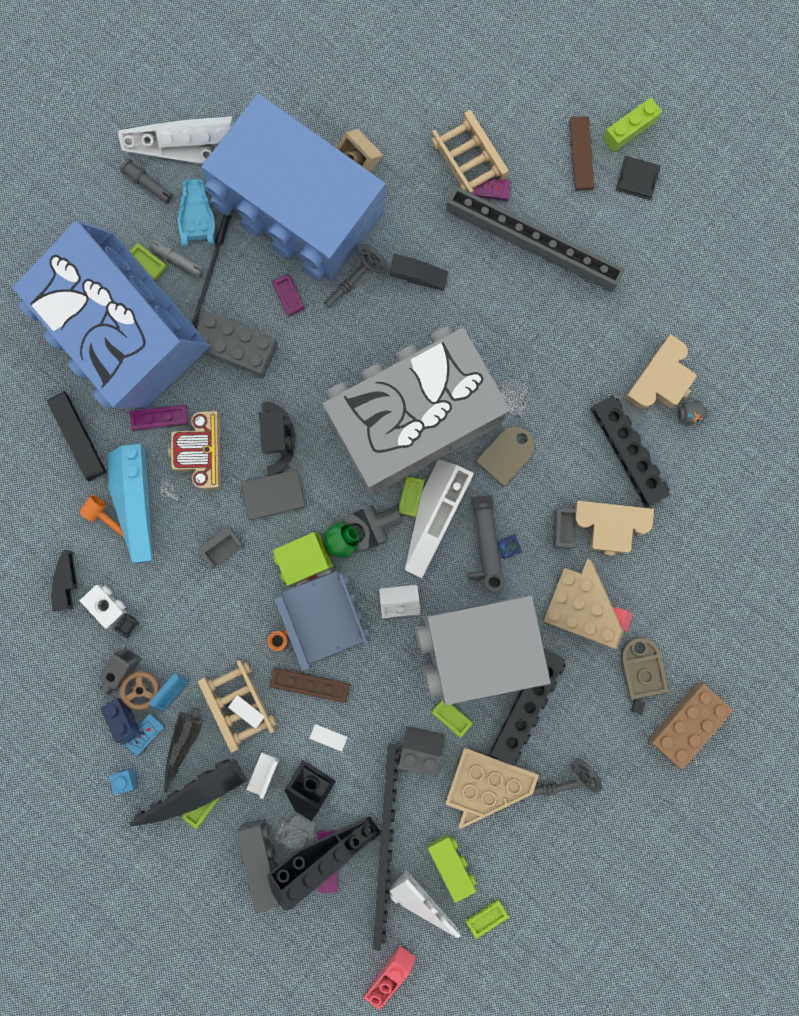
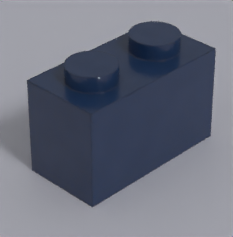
M116 698L100 707L115 743L126 744L142 735L131 709L121 699Z

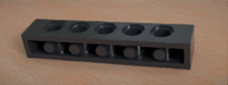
M614 395L594 405L590 410L645 508L670 496V490L665 481L662 482L658 467L655 464L653 465L649 459L651 458L649 451L643 448L640 443V435L632 429V422L629 416L623 413L620 400L618 398L615 399ZM614 414L617 421H610L608 415ZM618 430H623L626 433L625 439L618 436ZM628 446L635 449V455L628 453ZM637 463L644 465V472H640L637 469ZM647 479L653 481V489L647 487Z
M544 648L546 664L551 669V675L549 676L551 684L542 685L543 690L539 695L534 694V687L520 690L490 750L491 755L510 765L518 762L522 754L520 749L523 744H527L531 736L529 734L531 727H535L539 721V716L537 715L540 709L544 710L548 703L546 697L549 692L554 691L557 685L555 680L558 674L561 675L566 667V664H564L565 659ZM527 702L534 704L531 712L524 710V705ZM523 719L525 721L524 728L516 729V721ZM509 737L516 738V744L513 747L506 745Z

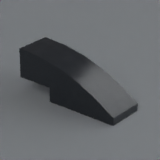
M398 254L393 255L390 276L408 280V283L444 291L448 275L447 271L410 257Z
M71 550L62 551L54 572L51 592L53 612L73 609L71 590L78 589L73 552Z

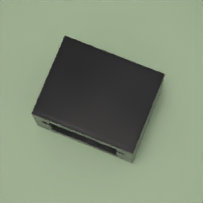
M634 699L631 711L642 715L645 703Z

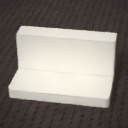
M417 585L379 589L382 618L420 615Z
M261 752L246 790L260 795L259 798L264 799L280 759Z

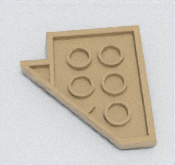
M587 559L582 574L564 568L543 622L617 649L623 629L593 562Z
M464 747L445 805L463 811L458 828L462 829L532 795L539 774Z

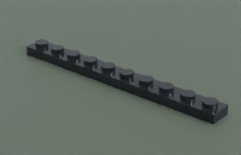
M388 744L373 950H381V944H385L386 931H382L383 923H387L388 911L384 910V903H388L389 890H385L386 882H390L391 870H387V862H391L392 850H389L388 846L389 842H393L394 831L390 829V821L394 822L395 809H391L392 801L396 802L397 790L393 789V781L397 782L398 769H394L395 761L399 762V750L396 749V744Z

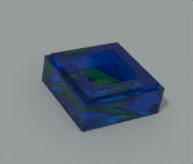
M515 534L498 540V546L503 559L522 552Z

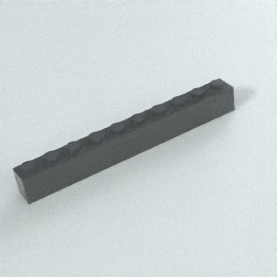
M455 186L447 201L446 211L611 292L615 290L625 271L624 268Z

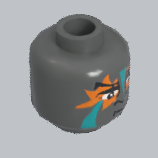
M701 401L683 402L681 407H678V420L684 426L701 425L704 418L708 416L707 407H704Z

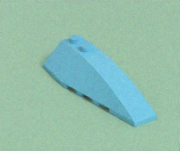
M141 444L120 446L107 454L109 492L132 563L153 561L146 450Z

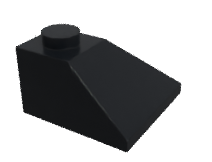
M303 760L284 791L294 810L312 822L336 781Z

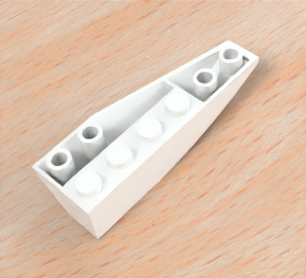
M233 117L173 121L119 130L118 135L121 149L127 152L193 163H204L233 126Z
M438 459L421 493L405 566L406 571L420 578L423 577L474 473L456 464Z

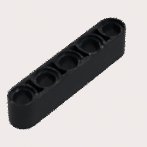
M64 391L48 399L47 403L86 480L90 482L105 474L106 469L67 393Z

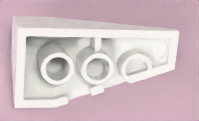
M407 870L389 886V891L391 892L389 896L396 904L399 902L406 909L456 938L461 936L460 930Z

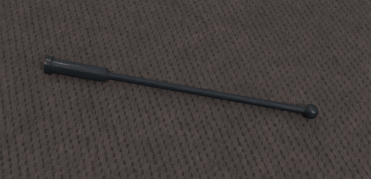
M223 214L222 216L223 219L215 242L216 248L192 322L194 327L219 248L223 245L229 222L232 219L230 215Z

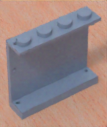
M340 570L274 595V600L302 671L309 668V663L363 642L365 646L368 645L366 640L369 638L366 627L362 628L360 621L363 620L359 609L355 610L353 603H356L353 592H348L346 586L349 585L346 574L342 575Z

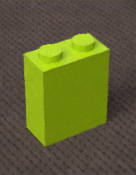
M319 532L310 533L273 550L274 562L277 566L279 565L281 579L287 586L294 585L333 568Z

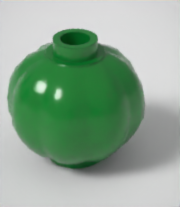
M343 522L333 524L324 534L326 550L338 558L351 556L359 543L358 532L355 528Z

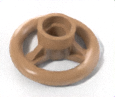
M136 671L123 679L119 694L122 702L127 707L134 710H144L151 706L149 702L160 689L158 681L153 675L144 671ZM142 677L152 683L153 693L147 691V685L142 681ZM136 678V682L132 685V692L126 695L125 689L128 682ZM142 687L143 692L137 693L136 688ZM142 696L150 699L144 704H134L130 701L135 697Z

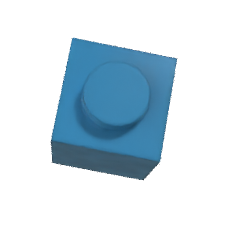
M134 767L115 772L109 776L114 795L128 792L138 787Z

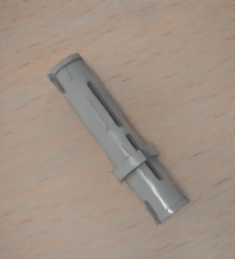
M156 239L150 244L149 250L163 257V260L166 262H172L197 278L200 277L199 273L202 275L204 267L175 252L174 248L167 247Z

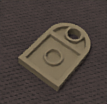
M507 428L476 460V463L504 487L532 456L534 440L531 434L523 428ZM519 434L524 435L527 439L526 443L519 444L516 441V436Z
M635 638L627 642L621 652V662L629 698L633 700L669 692L658 646L646 638ZM638 642L644 646V650L639 654L634 650V645Z

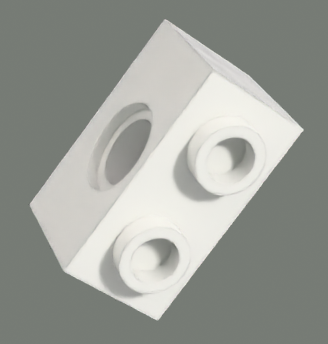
M97 584L79 601L105 629H111L127 613L124 609L126 606L119 599L115 600L111 595L113 592L109 587ZM104 600H107L109 603V608L106 611L101 607Z

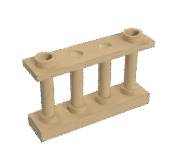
M471 110L464 113L461 125L444 135L439 136L436 130L432 131L431 144L442 155L460 184L459 188L473 194V188L494 176L498 177L499 180L507 179L508 168ZM464 131H469L472 139L449 152L444 143ZM474 146H479L482 151L481 155L458 167L453 158ZM484 161L489 162L491 170L470 182L467 181L463 173Z
M243 659L237 661L239 668L215 680H209L208 677L197 681L231 753L241 747L240 743H242V740L266 728L272 733L276 730L275 726L277 725L273 715L269 716L249 674L252 672L247 662L244 663ZM243 675L247 686L222 698L217 697L214 691L216 687ZM251 692L256 702L251 706L257 711L260 710L261 714L265 716L263 718L264 721L260 722L256 729L252 726L240 733H234L231 726L242 718L236 713L230 716L226 715L223 708L226 704L232 702L237 695L242 697Z

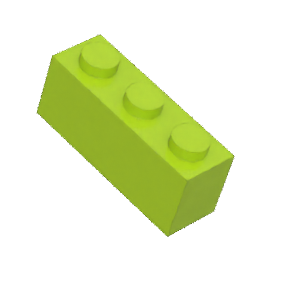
M649 98L607 128L603 140L613 153L655 124L662 110L652 98Z
M446 834L427 844V848L454 902L456 903L475 893L477 882L472 873L468 874L465 868L468 864L464 856L459 857L456 851L459 846L455 838L450 839L449 835Z

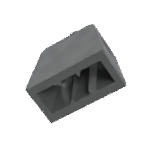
M127 648L114 653L99 677L100 681L103 682L100 687L101 692L110 695L113 689L119 688L123 679L133 672L142 658Z

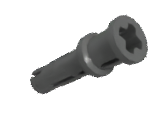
M128 158L123 162L120 167L122 174H127L134 183L143 185L163 200L164 203L168 204L170 202L168 198L172 200L173 194L146 175V171L143 168L133 164V160Z

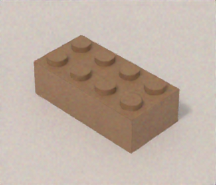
M697 682L647 741L676 767L683 770L734 710L705 684Z

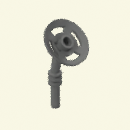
M360 244L357 247V254L362 261V265L348 280L345 279L338 286V289L324 302L328 308L343 294H347V291L349 292L353 288V284L367 270H372L379 274L387 272L388 264L375 248L367 244Z
M574 759L571 762V769L575 780L557 785L554 783L552 785L549 783L547 786L543 784V786L535 787L532 795L544 794V796H547L549 794L551 796L552 793L556 795V793L580 786L592 793H599L602 790V782L596 771L587 762L581 759ZM592 779H593V781H594V783H595V787L592 786V781H591Z

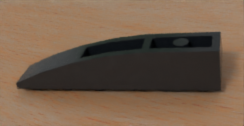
M223 760L215 765V770L211 769L197 776V781L193 780L187 783L181 791L176 790L172 792L165 801L162 802L160 800L150 806L151 809L146 813L143 810L134 815V820L129 824L130 826L150 824L191 812L225 795L245 783L247 779L237 760Z
M371 817L299 848L267 874L272 894L284 911L294 908L381 834Z

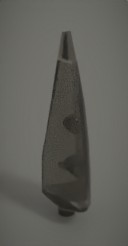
M194 708L191 715L180 712L178 715L167 757L164 792H168L181 763L198 737L204 721L199 718L201 709Z

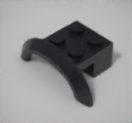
M262 402L263 412L259 413L262 453H280L282 455L274 465L267 467V476H272L281 472L291 461L295 449V432L291 419L284 409L271 402Z

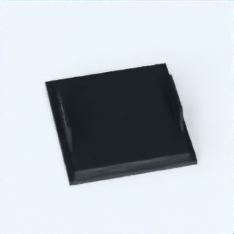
M625 156L616 191L652 200L661 165Z

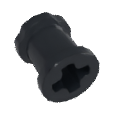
M125 613V618L114 630L121 636L129 639L130 633L140 622L133 616Z

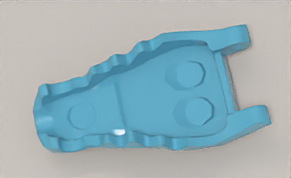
M200 179L183 181V196L181 197L177 219L182 246H189V241L207 239L208 244H214L216 232L215 218L205 193L204 182Z

